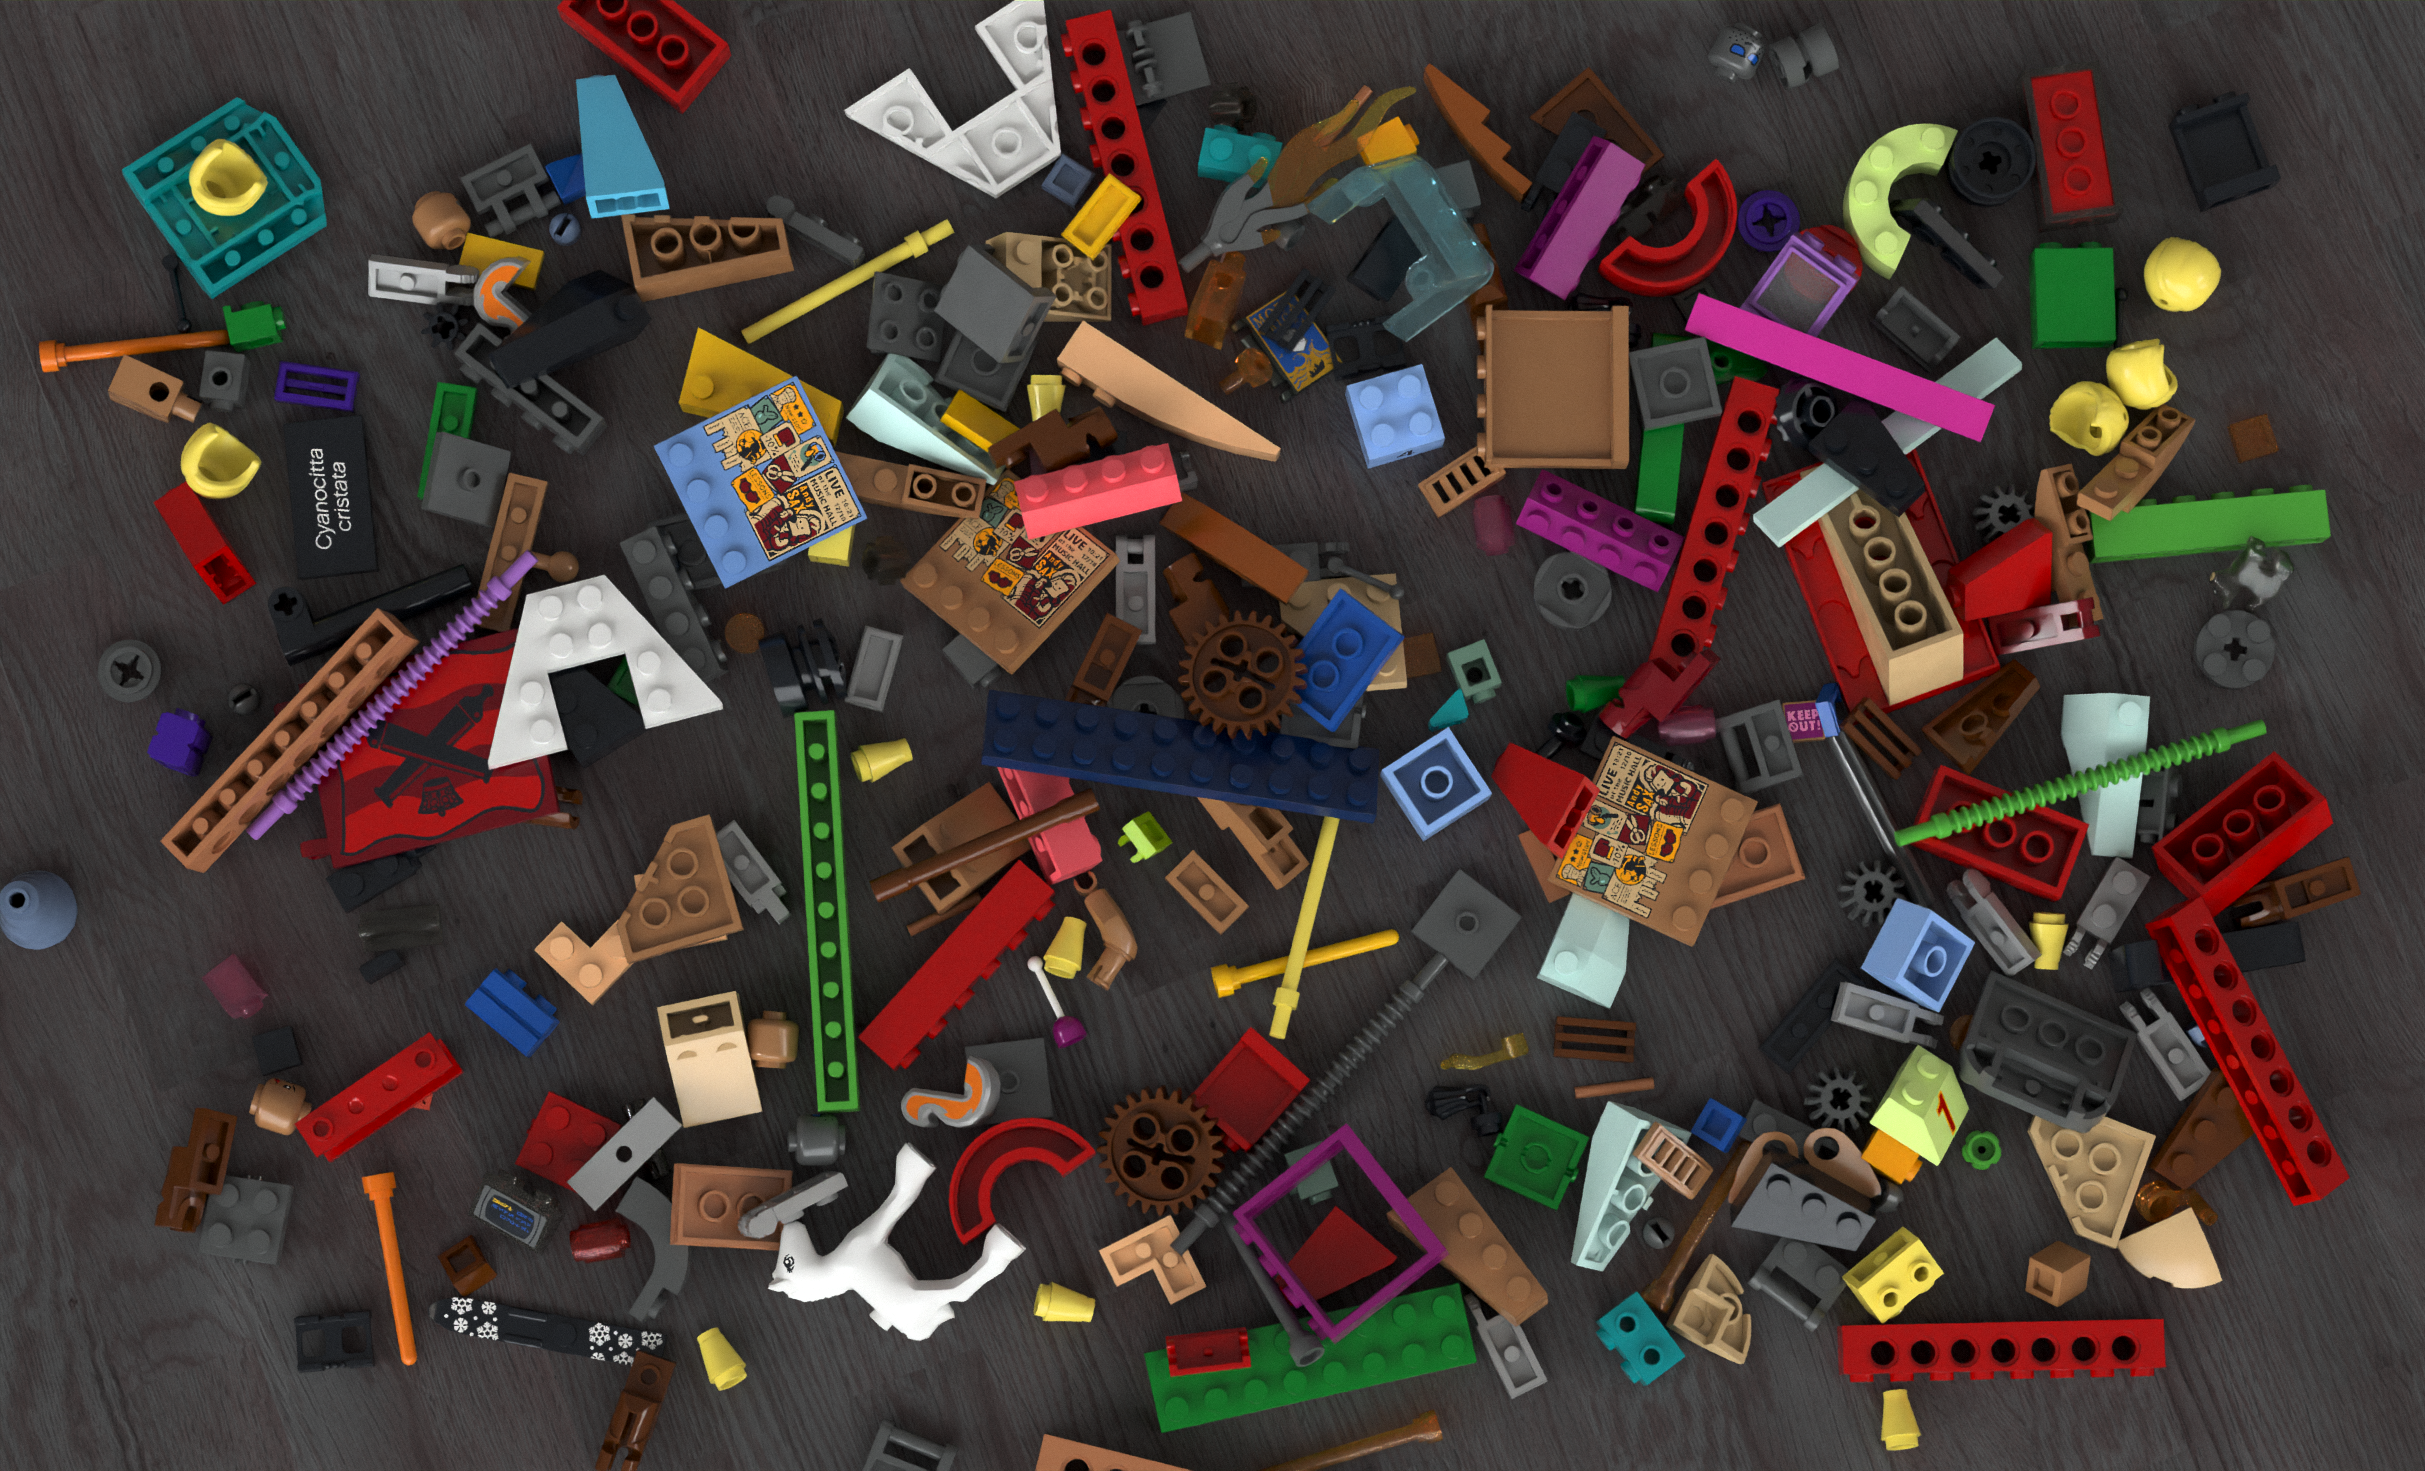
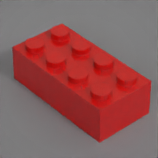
M563 0L557 7L561 19L682 115L732 56L727 42L673 0Z
M2273 751L2153 845L2152 850L2160 872L2188 899L2201 896L2212 918H2214L2331 826L2333 820L2326 798L2279 754Z
M1940 765L1933 772L1913 826L1930 821L1932 815L1941 812L1949 815L1951 809L1956 810L1958 813L1961 806L1970 809L1972 803L1980 806L1982 800H1987L1990 803L1993 796L2001 799L2004 793H2007L2009 796H2012V793ZM2036 804L2033 811L2026 807L2023 814L2015 811L2013 817L2004 814L2002 820H1998L1996 817H1994L1992 823H1987L1984 820L1981 827L1973 824L1971 830L1962 827L1960 833H1956L1953 830L1952 834L1948 837L1939 839L1933 836L1910 843L1909 845L1968 869L1976 868L1983 875L2054 903L2062 897L2090 824Z

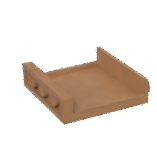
M1486 305L1484 317L1477 316L1476 326L1477 340H1484V355H1477V379H1484V394H1477V418H1484V433H1477V456H1484V468L1626 469L1629 463V307L1612 306L1611 311L1492 310V305Z

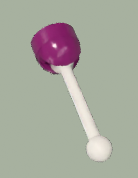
M1032 956L1028 960V968L1036 973L1058 1018L1052 1029L1058 1048H1066L1081 1041L1087 1036L1083 1024L1075 1017L1064 1015L1042 969L1043 960L1038 956Z

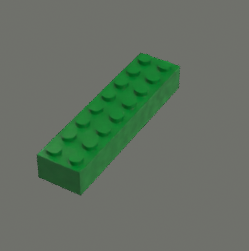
M1459 1283L1394 1297L1336 1344L1328 1336L1324 1340H1320L1325 1349L1324 1354L1316 1362L1305 1367H1298L1289 1354L1290 1346L1288 1342L1290 1337L1281 1323L1247 1330L1251 1368L1170 1377L1167 1348L1144 1353L1161 1433L1477 1362ZM1360 1305L1327 1312L1326 1314L1336 1325ZM1313 1316L1298 1319L1304 1331L1308 1330L1311 1334L1316 1335L1307 1323Z

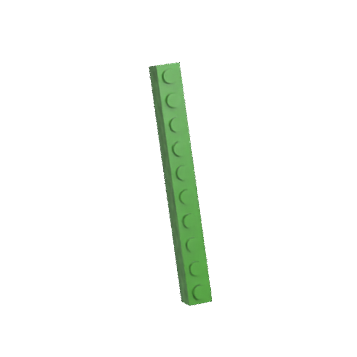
M834 710L794 713L817 1105L820 1114L861 1111L837 716Z

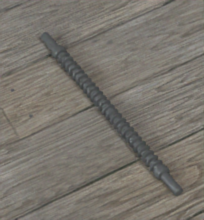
M1437 952L1412 980L1406 979L1399 986L1400 993L1398 995L1392 994L1393 1001L1391 1003H1384L1386 1009L1384 1011H1377L1378 1018L1376 1020L1369 1019L1370 1027H1362L1361 1031L1363 1034L1361 1036H1354L1355 1043L1353 1045L1349 1043L1346 1045L1348 1049L1346 1053L1339 1052V1061H1331L1333 1067L1330 1070H1323L1325 1076L1323 1078H1316L1317 1085L1315 1087L1308 1086L1309 1094L1300 1095L1302 1101L1300 1103H1293L1294 1110L1292 1112H1285L1287 1116L1285 1120L1278 1119V1128L1271 1127V1135L1269 1137H1262L1263 1144L1261 1146L1258 1144L1254 1146L1255 1153H1247L1248 1160L1246 1162H1239L1241 1168L1238 1171L1234 1169L1231 1171L1233 1177L1231 1179L1224 1178L1225 1186L1222 1188L1217 1186L1216 1191L1218 1193L1215 1196H1208L1209 1203H1202L1195 1210L1196 1217L1170 1244L1174 1251L1182 1256L1208 1227H1215L1220 1221L1219 1214L1221 1212H1228L1226 1206L1229 1203L1231 1205L1235 1204L1234 1197L1236 1195L1243 1196L1242 1188L1251 1187L1249 1181L1252 1178L1255 1180L1259 1178L1257 1172L1259 1170H1266L1265 1163L1267 1161L1270 1163L1274 1162L1273 1154L1282 1153L1280 1147L1282 1145H1289L1288 1138L1290 1136H1297L1295 1132L1297 1128L1304 1129V1120L1311 1121V1113L1313 1111H1320L1318 1105L1321 1102L1323 1104L1328 1102L1326 1096L1328 1094L1335 1095L1334 1088L1336 1086H1343L1341 1080L1344 1077L1350 1078L1349 1071L1351 1069L1358 1070L1357 1062L1366 1061L1365 1053L1372 1054V1046L1374 1044H1381L1379 1038L1389 1035L1387 1029L1390 1027L1396 1028L1395 1021L1397 1019H1404L1402 1013L1404 1011L1410 1012V1005L1412 1003H1419L1424 997L1423 990L1449 963L1442 954Z

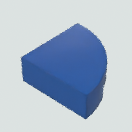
M1837 682L1824 684L1815 702L1825 737L1839 736L1841 732L1839 725L1843 720L1838 719L1835 704L1842 702Z

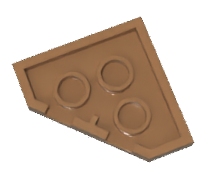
M710 814L671 825L654 860L651 861L637 886L628 907L617 922V929L628 964L744 930Z

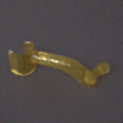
M1523 1033L1503 1038L1501 1039L1503 1049L1481 1056L1453 1053L1449 1059L1441 1062V1068L1444 1070L1450 1067L1475 1070L1503 1060H1512L1528 1053L1525 1036Z

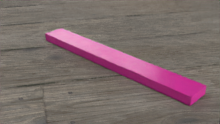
M1698 293L1684 330L1977 442H1981L1995 407L1991 403Z

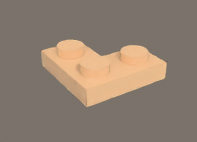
M619 920L591 948L561 921L534 949L591 1005H594L633 964H628L616 925Z
M1171 1215L1099 1250L1116 1287L1153 1269L1170 1305L1207 1286L1189 1250L1187 1249L1180 1256L1171 1248L1170 1244L1180 1234Z

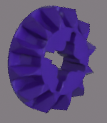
M1765 190L1754 193L1744 201L1738 212L1737 229L1743 237L1744 243L1749 244L1758 252L1775 253L1783 249L1790 237L1799 230L1800 217L1797 207L1790 198L1777 191ZM1764 207H1766V212L1769 213L1770 218L1780 220L1773 227L1772 237H1770V233L1767 232L1765 226H1753L1762 220Z

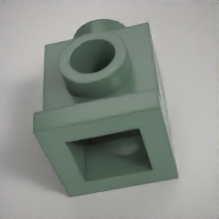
M1485 639L1447 653V664L1451 669L1458 689L1461 688L1465 701L1472 698L1475 705L1496 697L1494 689L1499 688L1502 682ZM1470 670H1478L1482 675L1481 681L1477 683L1469 681L1467 673Z

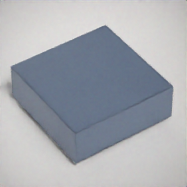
M1062 153L1041 186L1043 190L1075 209L1096 176L1094 172Z

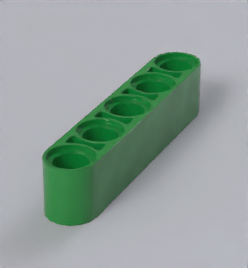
M1653 332L1650 348L1691 340L1692 337ZM1684 423L1644 431L1642 425L1633 513L1654 523L1673 525Z

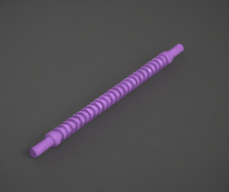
M527 549L500 577L494 576L487 583L488 589L486 591L482 589L479 591L480 598L476 599L473 597L471 599L473 604L470 607L465 605L463 607L464 613L462 615L457 613L455 615L456 621L454 623L448 622V629L446 631L439 630L440 637L438 639L431 638L432 645L430 647L423 646L424 653L422 655L415 654L416 661L414 663L407 662L408 669L406 671L399 670L400 677L398 679L391 678L392 685L390 687L383 686L382 690L384 693L382 695L375 694L374 698L376 701L374 703L367 702L366 706L368 709L366 711H358L360 716L358 719H350V727H342V735H334V743H326L327 750L318 751L319 758L310 759L311 766L302 767L303 774H295V781L293 783L287 782L286 790L280 789L273 795V803L246 829L247 833L255 840H258L284 813L291 814L298 806L296 801L298 799L301 801L305 800L304 793L306 791L312 793V785L314 783L320 785V777L322 775L328 777V769L330 767L336 769V761L338 759L344 761V753L346 751L352 753V745L354 743L360 745V737L363 735L368 737V729L371 727L376 729V721L379 719L384 721L386 718L384 713L387 711L392 713L394 710L393 704L400 705L402 702L401 696L408 697L410 695L409 688L416 689L418 687L417 680L424 681L426 679L425 672L432 673L434 671L433 664L440 665L442 663L440 658L443 655L448 657L450 655L448 650L451 647L456 649L458 647L456 642L459 639L464 641L466 639L464 634L467 631L474 632L472 626L475 623L482 624L481 617L483 615L490 616L489 609L491 607L498 608L497 602L499 600L505 601L512 594L511 588L539 561L536 556Z

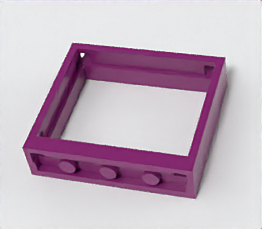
M1347 1123L1232 1213L1239 1222L1233 1228L1247 1246L1253 1241L1263 1252L1257 1258L1271 1277L1279 1273L1288 1286L1282 1291L1296 1309L1304 1305L1313 1316L1307 1323L1322 1341L1328 1336L1334 1344L1343 1339L1449 1255L1447 1249ZM1345 1148L1427 1253L1334 1325L1253 1220Z

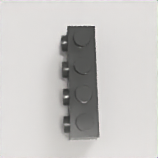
M478 323L454 353L460 363L463 364L459 370L476 384L481 379L493 387L490 394L509 408L512 403L517 405L524 411L521 418L536 430L540 431L544 426L555 435L552 441L563 451L571 455L575 450L584 457L608 427L604 418L547 374L507 390L488 356L503 341Z
M654 526L620 542L621 548L663 639L704 683L728 673L729 670L725 661L729 660L727 652L720 639L715 640L709 628V625L712 624L711 617L704 604H698L692 591L696 588L689 570L686 567L682 568L676 554L679 553V548L671 532H665L664 529Z

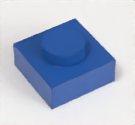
M1710 1098L1690 1132L1722 1152L1728 1153L1747 1119L1715 1099Z

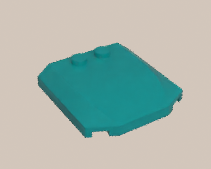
M238 97L122 169V174L136 198L196 282L211 299L327 226L321 180L276 117L265 111L261 113L246 105L245 101ZM217 139H225L237 144L253 158L268 181L266 189L258 201L246 212L235 216L215 215L202 209L195 201L189 184V171L194 161L207 145Z

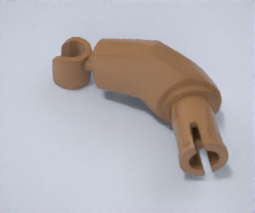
M1086 871L1090 879L1093 880L1092 886L1088 889H1082L1074 879V887L1079 895L1086 897L1084 904L1100 930L1104 942L1103 946L1105 947L1100 958L1086 977L1108 991L1124 963L1135 959L1138 946L1122 910L1105 889L1097 890L1098 881L1095 874L1091 871Z

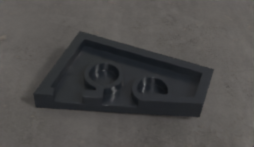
M1928 198L1897 199L1889 204L1890 214L1894 220L1898 216H1902L1914 226V230L1911 233L1922 243L1925 241L1933 247L1939 246L1942 248L1943 251L1940 253L1942 259L1977 288L1995 289L2004 278L1995 269L1997 267L1996 261L1983 251L1978 252L1969 243L1970 237L1962 228L1954 224L1950 225L1941 216L1943 210L1934 201Z
M1856 396L1808 444L1811 454L1897 517H1900L1925 492L1924 481L1864 398Z

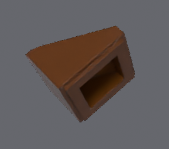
M469 1235L437 1256L452 1284L464 1297L470 1295L497 1276L472 1235Z

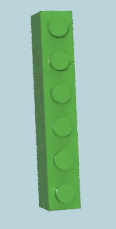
M2298 485L2290 487L2289 493L2274 494L2273 488H2264L2250 491V496L2235 498V492H2221L2212 494L2211 500L2196 501V496L2194 495L2172 498V503L2157 505L2156 499H2143L2129 513L2121 510L2111 521L2090 511L2087 516L2093 539L2086 542L2089 564L2323 543L2331 534L2325 490L2313 491L2312 485Z

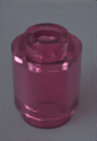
M1501 495L1476 499L1474 501L1475 509L1471 513L1477 549L1485 551L1487 556H1498L1508 553L1509 547L1516 543L1510 505L1506 504L1505 497Z
M1702 704L1681 706L1671 718L1662 722L1657 719L1659 740L1666 739L1667 746L1672 747L1706 743V739L1715 738L1716 729L1713 708H1703Z

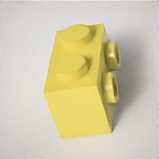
M1902 1226L1844 1274L1842 1278L1865 1310L1883 1324L1888 1319L1899 1315L1903 1311L1904 1306L1918 1294L1928 1291L1934 1285L1935 1280L1944 1272L1921 1240Z

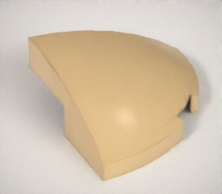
M2192 1207L2118 1241L2117 1248L2125 1260L2139 1273L2149 1279L2156 1277L2170 1282L2171 1286L2175 1288H2200L2222 1281L2212 1251Z
M1709 1254L1685 1288L1665 1326L1721 1357L1738 1364H1744L1751 1339L1750 1314H1742V1304L1737 1296L1743 1294L1744 1291L1730 1268L1717 1256Z

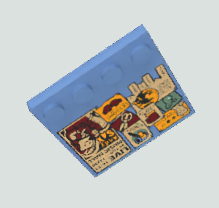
M797 375L654 445L725 589L867 519Z

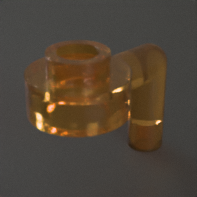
M2153 1181L2144 1185L2135 1199L2136 1209L2148 1222H2160L2169 1217L2174 1212L2176 1206L2183 1205L2192 1207L2194 1213L2206 1226L2213 1225L2218 1219L2217 1213L2195 1189L2187 1188L2186 1190L2173 1191L2164 1181Z

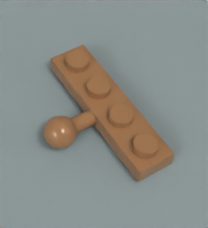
M514 473L508 474L479 591L481 589L486 591L488 589L487 583L494 576L500 577L527 549L539 560L532 568L548 571L555 581L565 583L577 576L579 563L572 553L560 551L550 556L532 551L549 485L547 481ZM525 575L511 588L512 594L505 601L499 600L497 602L498 608L491 607L489 609L490 616L483 615L481 617L482 624L475 623L472 627L497 633L511 630Z

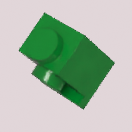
M255 301L242 305L241 311L236 312L230 305L222 307L230 344L236 352L283 342L281 330L287 329L282 306L273 307L271 304L265 305L263 301Z

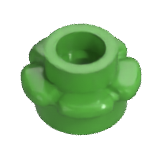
M1974 1131L1965 1138L1966 1144L1962 1147V1156L1966 1162L1972 1163L1975 1169L1985 1170L1990 1167V1164H1995L1999 1161L2001 1148L1998 1144V1138L1989 1131L1984 1133ZM1979 1146H1983L1985 1148V1152L1983 1154L1978 1152Z

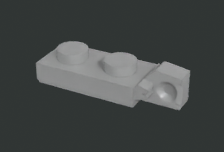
M731 821L716 833L729 880L751 908L753 907L758 914L767 909L780 925L791 916V913L779 899L787 893L782 886L783 883L736 821Z

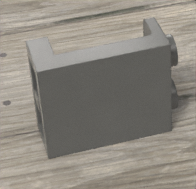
M990 244L968 245L959 255L957 260L958 266L950 281L942 288L940 293L941 299L934 311L999 363L1023 362L1057 295L1046 287L1032 288L993 257L995 248Z

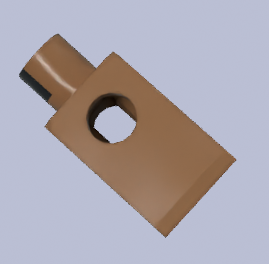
M125 354L108 389L110 400L165 423L170 422L173 414L194 423L203 401L183 393L184 382ZM157 390H163L168 393L167 398L160 402L152 399L151 396Z

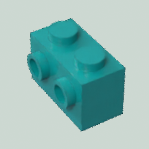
M1215 125L1214 129L1205 128L1198 162V176L1232 183L1246 173L1255 183L1252 187L1260 188L1266 180L1269 183L1270 191H1274L1283 143L1276 142V137L1266 133L1256 132L1253 133L1252 137L1237 134V129L1226 125Z
M1637 1291L1596 1320L1600 1327L1596 1331L1597 1336L1609 1351L1614 1348L1617 1349L1625 1360L1620 1366L1634 1384L1639 1380L1644 1386L1650 1384L1685 1357V1354Z

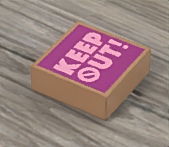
M1816 700L1781 704L1793 743L1825 740V734L1815 705Z

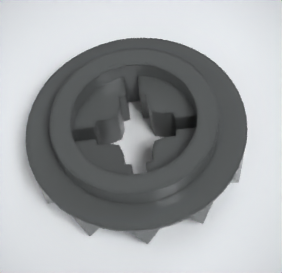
M130 639L116 642L106 649L100 658L97 670L98 680L103 690L113 699L127 703L147 699L154 689L159 687L160 676L163 672L156 652L149 645ZM134 661H137L136 669L144 677L143 680L130 678L128 682L124 683L125 674L120 671L121 669L116 664L131 666Z

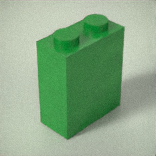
M2049 242L2040 244L2039 248H2035L2029 256L2031 349L2110 348L2116 341L2113 248H2102V244L2099 242L2080 243L2078 248H2063L2062 243Z

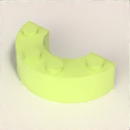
M1914 124L1898 128L1874 142L1866 150L1848 181L1843 199L1844 225L1846 232L1857 243L1863 262L1880 276L1890 280L1911 237L1908 232L1898 226L1890 214L1888 203L1890 187L1894 182L1906 175L1924 173L1936 176L1947 157L1958 130L1937 124Z

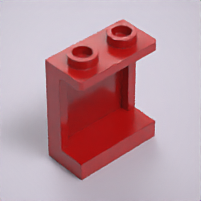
M1250 1027L1240 1038V1041L1190 1096L1193 1094L1197 1095L1194 1104L1197 1109L1203 1105H1209L1208 1111L1204 1115L1207 1120L1215 1117L1219 1118V1121L1214 1126L1225 1133V1137L1220 1141L1233 1153L1241 1149L1247 1154L1310 1083V1079Z

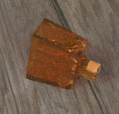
M1238 251L1223 253L1220 262L1216 260L1209 261L1189 309L1184 337L1219 350L1222 349L1244 291L1247 273L1242 270L1246 261V257Z

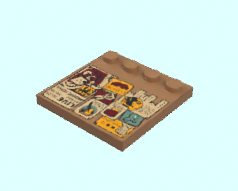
M1007 469L999 477L995 485H991L984 493L979 519L960 518L900 582L906 590L1012 675L1111 572L1120 560L1116 553L1083 527L1028 540L1014 481L1022 479Z
M1612 736L1592 780L1600 789V792L1563 859L1557 857L1547 881L1693 947L1758 801Z

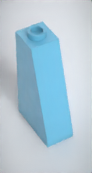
M593 75L589 78L576 79L585 192L591 219L670 209L663 177L616 76Z

